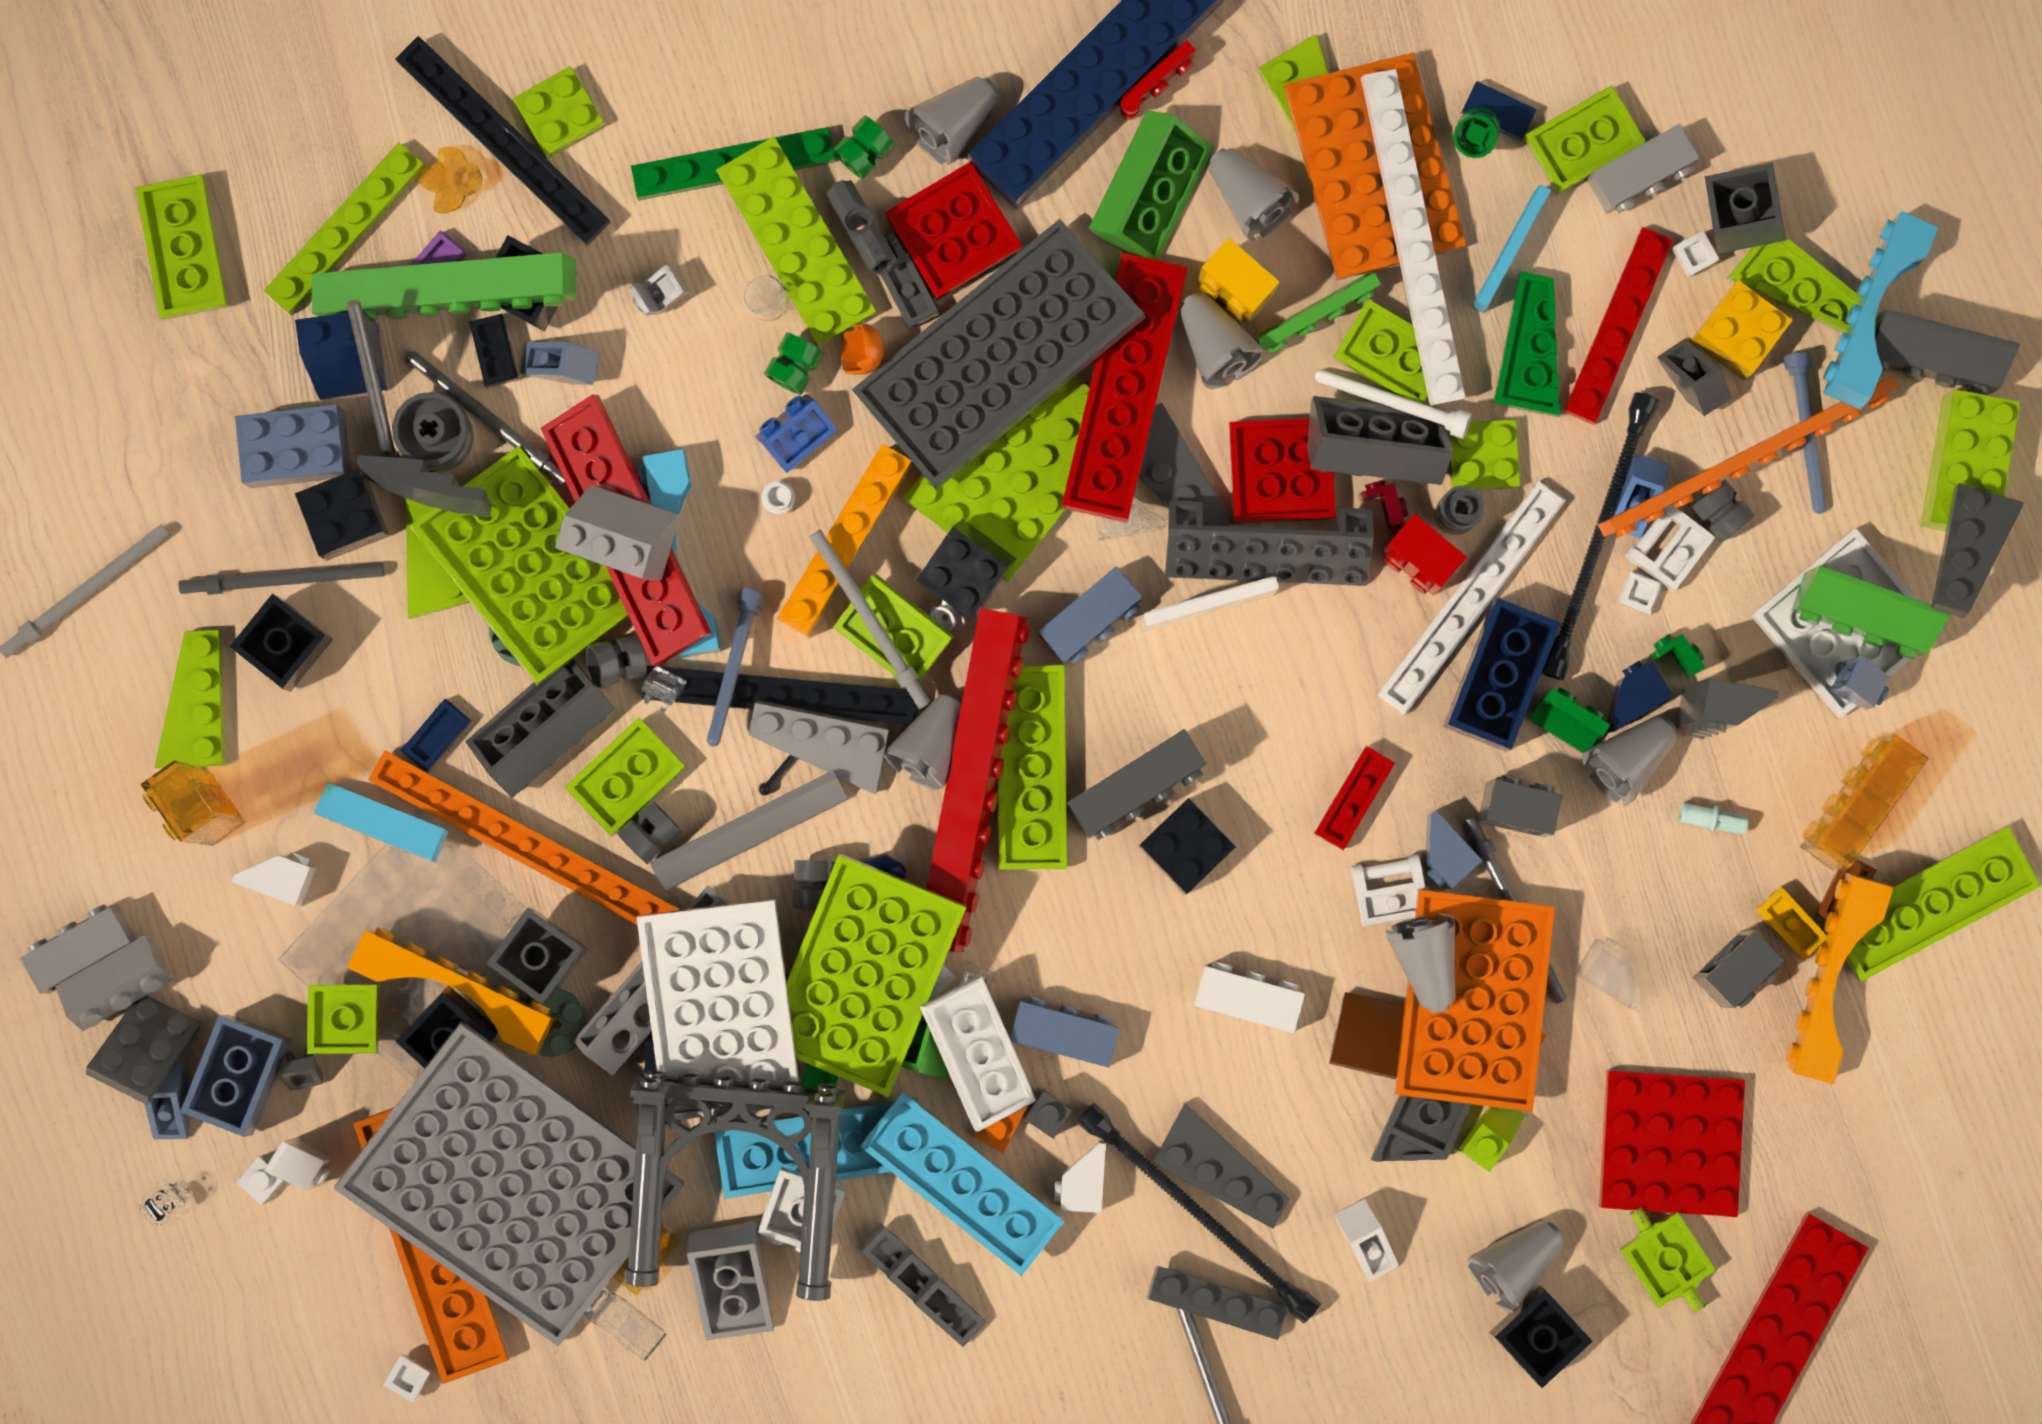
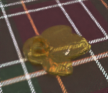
M454 147L439 148V163L426 166L418 176L419 183L425 189L436 193L433 211L436 213H449L459 209L465 197L474 194L482 186L483 178L480 169L475 164L467 162L463 152ZM464 173H467V181L465 183H461L462 176L464 175Z

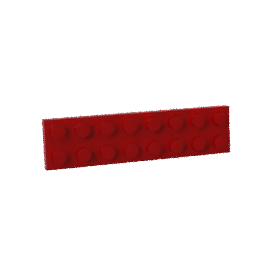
M1122 252L1115 281L1141 309L1146 318L1096 359L1063 496L1062 509L1128 523L1188 267Z
M592 394L541 427V431L575 503L590 485H595L651 505L599 395ZM672 548L662 580L642 579L605 566L652 666H660L712 634Z
M1805 1213L1690 1424H1773L1869 1247L1811 1214Z

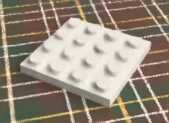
M1856 528L1847 533L1750 615L1838 719L1843 718L1857 706L1830 692L1844 661L1863 656L1890 678L1911 660L1896 654L1897 648L1884 644L1883 648L1869 645L1864 642L1865 637L1855 633H1852L1851 636L1838 634L1831 630L1833 625L1821 621L1819 625L1811 624L1799 619V613L1791 611L1804 573L1819 565L1916 599Z

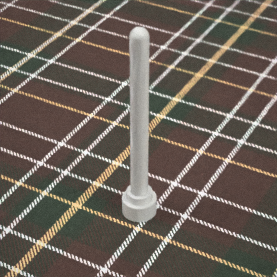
M1318 370L1315 373V379L1319 383L1444 425L1445 430L1450 431L1452 436L1464 439L1468 431L1472 413L1461 409L1457 412L1451 410L1448 413L1325 370Z

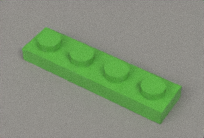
M1366 273L1258 334L1253 339L1260 344L1263 351L1268 349L1269 353L1275 352L1288 344L1286 338L1297 333L1300 337L1314 330L1317 327L1314 322L1326 316L1330 320L1346 311L1344 305L1356 300L1358 304L1375 295L1373 289L1381 285L1375 273Z

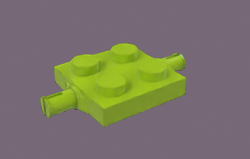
M1642 1207L1636 1209V1212L1632 1211L1629 1215L1636 1223L1640 1232L1632 1241L1619 1248V1250L1655 1305L1661 1308L1671 1300L1684 1296L1694 1313L1701 1311L1699 1307L1704 1309L1707 1305L1703 1302L1695 1288L1698 1287L1704 1278L1715 1272L1716 1269L1679 1213H1672L1660 1222L1651 1223Z

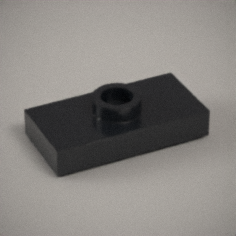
M502 313L469 321L484 386L490 388L518 381L519 377Z

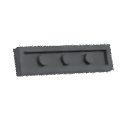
M1161 1266L1155 1267L1146 1298L1275 1340L1279 1339L1288 1308L1278 1303Z

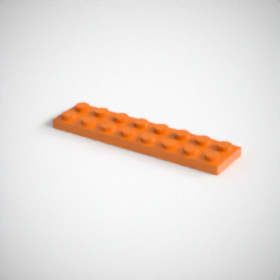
M392 1110L353 1123L362 1149ZM389 1228L442 1384L508 1361L510 1358L489 1298Z

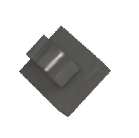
M305 1048V1058L297 1060L292 1051L287 1052V1062L280 1063V1075L290 1091L323 1084V1072L316 1062L314 1055L307 1054V1048Z

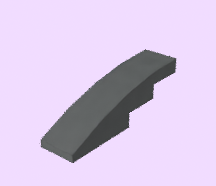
M357 455L356 462L364 478L394 494L423 505L455 513L490 517L492 504L484 488L460 487L454 474L429 472L424 460Z
M881 1224L859 1248L860 1252L886 1274L887 1278L903 1291L919 1309L962 1347L986 1323L984 1318L885 1225Z

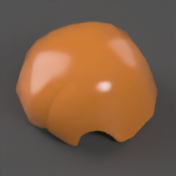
M866 323L854 324L853 327L857 329L846 331L843 335L841 345L842 368L846 374H870L881 363L884 355V342L879 330Z

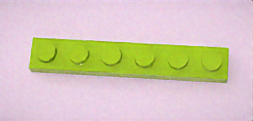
M398 142L265 288L264 292L292 315L312 293V274L331 272L426 167L424 163Z

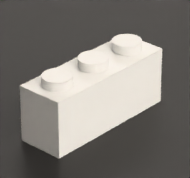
M1214 961L1212 968L1203 967L1193 1006L1295 1033L1305 996L1304 993L1297 992L1299 985L1279 980L1277 986L1264 983L1266 976L1246 971L1244 977L1231 973L1232 966Z

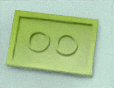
M1612 85L1524 136L1526 143L1557 195L1588 178L1593 171L1646 142Z
M1367 299L1333 359L1387 391L1423 404L1428 395L1413 325Z
M874 573L860 592L908 667L912 665L919 676L916 679L919 683L954 638V635ZM850 603L833 628L895 676V670L852 603Z
M638 717L564 788L613 837L646 804L677 777L686 766L646 723Z

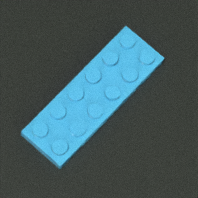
M904 1092L900 1094L860 1145L862 1149L1021 1276L1065 1222Z
M918 1097L912 1098L918 1103ZM895 1101L842 1109L840 1114L836 1181L891 1172L862 1149L860 1145ZM801 1116L774 1120L777 1129L786 1136L795 1134L804 1127V1121ZM738 1130L714 1132L724 1199L772 1191L781 1167L800 1173L792 1157L779 1145L763 1136ZM811 1133L804 1140L796 1143V1146L806 1157L808 1163Z

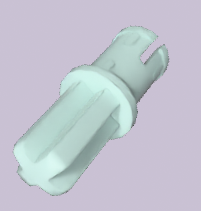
M1684 801L1682 802L1678 818L1679 823L1706 827L1708 832H1713L1715 829L1744 835L1749 825V819L1746 815L1718 810L1716 805L1709 808Z

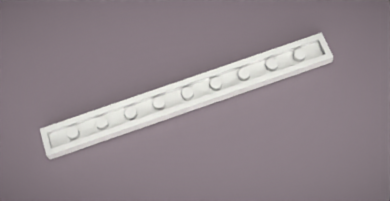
M1396 69L1366 74L1361 77L1429 404L1432 407L1463 401L1466 399L1397 72Z

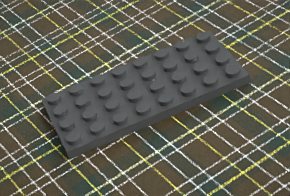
M1059 219L861 381L852 391L908 458L912 460L913 464L935 490H937L1146 317L1062 220Z

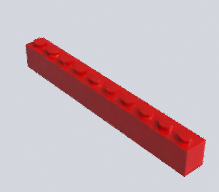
M984 608L979 610L926 887L930 891L967 905L949 949L950 952H964L965 947H968L971 941L972 927L969 926L971 913L976 911L979 896L978 893H975L977 880H980L984 873L985 860L982 859L984 846L988 845L991 837V826L988 825L990 812H994L997 805L998 794L994 791L997 778H1001L1004 769V759L1001 758L1003 745H1007L1010 738L1011 728L1007 723L1009 713L1014 710L1017 701V693L1014 691L1016 678L1021 676L1023 670V658L1020 657L1022 644L1027 643L1030 633V626L1026 624L1027 617Z

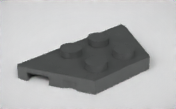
M1398 1095L1370 1159L1375 1162L1447 1160L1472 1104Z

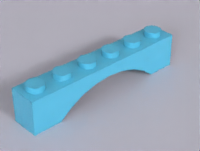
M1901 211L1893 221L1889 219L1886 221L1879 238L1884 240L1882 246L1875 249L1868 263V266L1872 267L1870 276L1866 275L1863 278L1857 294L1861 295L1858 305L1854 304L1846 318V323L1850 324L1847 333L1843 332L1836 343L1834 351L1839 352L1835 362L1831 361L1824 373L1823 379L1827 381L1823 394L1859 410L1872 398L1883 370L1875 340V321L1880 300L1889 284L1901 275L1916 269L1925 259L1938 230L1937 226L1904 211Z
M683 449L643 456L644 466H639V474L642 486H648L651 505L680 514L684 500L692 487L686 453ZM675 533L671 548L677 558ZM699 602V607L712 634L678 654L681 659L721 652L716 618Z

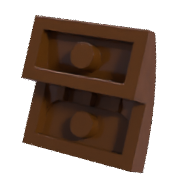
M1345 992L1342 998L1337 1029L1334 1033L1329 1064L1396 1079L1404 1006Z

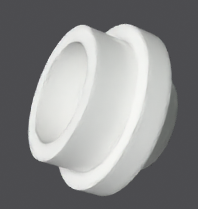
M773 481L766 485L761 497L766 510L776 515L789 512L794 506L796 499L793 488L784 481Z

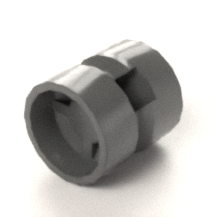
M1726 479L1721 481L1722 486L1706 493L1691 506L1702 521L1709 520L1711 522L1709 529L1721 543L1755 516L1744 501L1735 500L1737 492Z
M1469 486L1451 488L1438 501L1435 508L1437 524L1443 531L1451 535H1461L1469 532L1481 521L1484 514L1482 496Z
M635 634L617 637L613 640V644H610L608 641H602L586 647L588 670L594 684L598 688L616 684L619 682L620 677L628 681L646 675L645 653L639 638Z
M653 800L638 812L639 819L637 821L630 820L617 832L626 845L646 864H649L661 852L660 845L662 843L670 844L682 832L678 825ZM655 827L652 834L647 831L649 828Z
M795 860L794 880L799 883V886L793 889V908H817L835 861Z

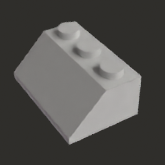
M590 485L565 514L555 548L642 579L662 580L681 515L595 485Z

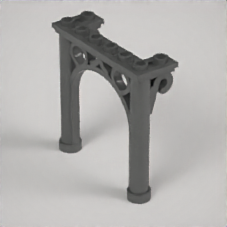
M648 1070L644 1074H639L630 1090V1097H634L633 1103L639 1104L629 1265L625 1266L624 1282L637 1287H650L659 1283L664 1182L668 1164L673 1156L684 1145L697 1137L717 1131L738 1130L754 1133L773 1141L783 1148L798 1166L804 1184V1205L796 1296L810 1301L829 1299L831 1297L832 1285L828 1279L840 1114L846 1099V1091L839 1090L837 1085L820 1084L818 1088L804 1087V1083L796 1081L784 1082L782 1086L769 1085V1080L759 1078L749 1079L748 1083L735 1082V1078L730 1076H715L714 1080L700 1079V1075L695 1073H681L679 1077L665 1076L663 1071ZM667 1098H673V1100L669 1104H667ZM708 1101L733 1103L726 1112L717 1113V1120L709 1121L712 1111ZM681 1104L695 1105L702 1110L704 1118L701 1123L690 1129L677 1121L674 1110ZM748 1104L774 1106L768 1114L767 1125L760 1123L762 1117L751 1112ZM783 1112L796 1113L802 1117L804 1127L801 1131L786 1136L777 1129L774 1119ZM739 1113L742 1119H734V1118H735V1117L737 1116V1114ZM667 1122L669 1127L680 1136L664 1153L665 1125ZM811 1133L808 1163L806 1157L796 1146V1143L804 1140Z

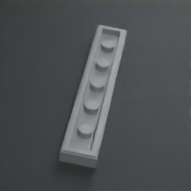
M832 770L651 861L650 864L664 889L668 890L848 798Z

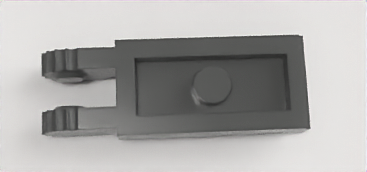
M891 233L887 236V242L897 256V263L894 264L891 271L881 275L910 330L939 315V312L908 253H904L895 234Z

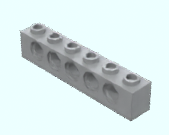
M707 885L687 909L731 903ZM642 961L573 1040L585 1056L612 1076L620 1067L627 1063L630 1055L652 1033Z

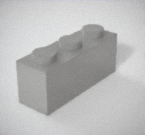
M1679 123L1593 171L1587 178V181L1606 214L1615 209L1619 214L1636 204L1634 199L1645 193L1647 197H1650L1664 189L1665 185L1663 182L1672 177L1679 181L1694 172L1692 166L1700 157Z
M106 904L101 905L87 913L89 919L78 925L76 921L71 922L57 930L59 936L49 942L44 938L27 947L29 953L20 957L39 994L51 993L56 990L55 985L136 940L119 907L107 908Z
M143 935L55 986L66 1017L79 1029L85 1031L90 1027L98 1025L102 1020L116 1012L128 1008L132 1003L144 996L156 992L162 986L173 981L161 949L148 936Z

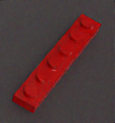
M1645 227L1640 229L1563 410L1564 413L1589 424H1596L1673 243V239Z

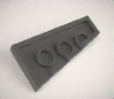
M1161 402L1154 410L1139 478L1168 507L1169 500L1203 502V525L1229 526L1232 523L1230 517Z
M1958 483L1953 492L1931 609L1962 618L1969 614L2025 502Z
M1184 1102L1152 1163L1274 1229L1289 1198Z

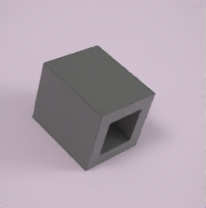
M1043 1089L1037 1101H1035L1025 1116V1120L1054 1139L1072 1112V1108Z

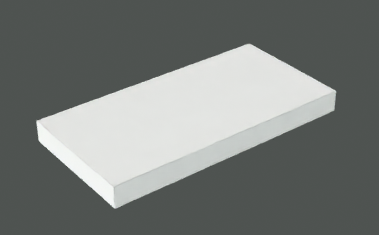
M1272 576L1148 611L1142 617V626L1144 632L1274 596L1279 586L1276 577Z
M978 976L920 1006L974 1131H980L1037 1101L983 977Z

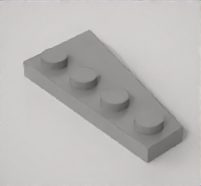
M756 700L749 736L826 772L833 770L837 777L876 795L889 727Z

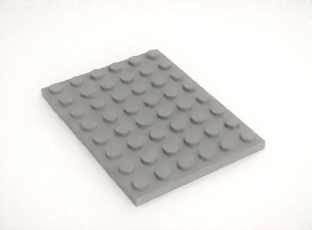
M461 1021L340 1177L334 1189L559 1347L629 1256L636 1146ZM668 1169L666 1170L664 1182L663 1211L684 1186V1181Z

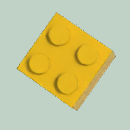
M1229 237L1202 266L1198 279L1202 284L1200 289L1204 294H1208L1213 300L1216 298L1221 300L1227 306L1225 311L1237 322L1243 320L1247 324L1273 298L1280 283Z
M1737 280L1727 290L1690 341L1740 378L1746 380L1755 372L1793 320L1741 281Z

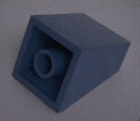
M362 310L381 392L387 391L379 325ZM349 312L295 320L299 354L318 398L326 400L368 394Z

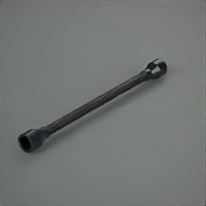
M1639 392L1633 394L1628 409L1627 440L1624 441L1623 452L1620 453V460H1618L1617 468H1615L1613 473V480L1610 482V488H1608L1597 524L1612 518V515H1614V507L1617 506V499H1619L1620 491H1622L1624 486L1623 483L1627 477V471L1634 457L1639 438L1643 436L1646 426L1654 418L1660 402L1659 399ZM1595 525V533L1592 534L1594 537H1591V545L1588 546V553H1586L1585 561H1583L1581 566V573L1578 575V581L1571 595L1573 598H1570V606L1567 607L1566 618L1563 619L1564 622H1562L1563 626L1560 627V634L1555 637L1541 673L1554 679L1564 680L1569 667L1571 633L1574 631V625L1582 608V600L1585 599L1583 596H1586L1585 592L1588 591L1586 588L1589 587V580L1592 579V572L1595 570V564H1597L1598 556L1603 547L1602 544L1606 538L1603 537L1598 525Z
M1093 1103L1078 1119L1076 1123L1087 1133L1103 1139L1109 1145H1115L1114 1147L1118 1148L1117 1150L1121 1151V1154H1124L1128 1160L1131 1159V1163H1134L1138 1169L1141 1168L1145 1175L1148 1174L1147 1177H1151L1150 1179L1154 1180V1183H1157V1186H1160L1161 1189H1164L1163 1191L1167 1192L1171 1198L1174 1197V1201L1177 1200V1203L1183 1209H1187L1191 1216L1194 1215L1193 1218H1197L1196 1220L1200 1221V1224H1203L1204 1227H1207L1206 1229L1210 1230V1233H1213L1217 1239L1220 1238V1241L1231 1251L1233 1250L1236 1256H1240L1239 1258L1243 1259L1246 1265H1250L1249 1267L1253 1268V1271H1256L1260 1277L1263 1276L1262 1279L1266 1280L1272 1288H1276L1277 1294L1284 1300L1290 1313L1304 1324L1313 1316L1321 1305L1316 1298L1309 1292L1294 1287L1289 1281L1283 1280L1282 1277L1279 1278V1275H1276L1273 1269H1269L1270 1267L1266 1266V1263H1263L1262 1260H1259L1260 1258L1256 1257V1254H1253L1249 1248L1246 1249V1245H1243L1235 1236L1233 1237L1230 1231H1226L1227 1229L1223 1228L1220 1222H1216L1217 1220L1213 1219V1216H1210L1206 1210L1203 1211V1207L1200 1208V1205L1193 1198L1190 1199L1186 1192L1183 1193L1184 1190H1180L1181 1188L1177 1187V1184H1174L1173 1181H1170L1171 1179L1167 1178V1175H1164L1160 1169L1157 1170V1167H1154V1164L1146 1157L1144 1158L1141 1152H1137L1138 1150L1134 1149L1131 1143H1128L1127 1140L1124 1141L1125 1138L1121 1137L1120 1131L1113 1126L1108 1114L1096 1103Z

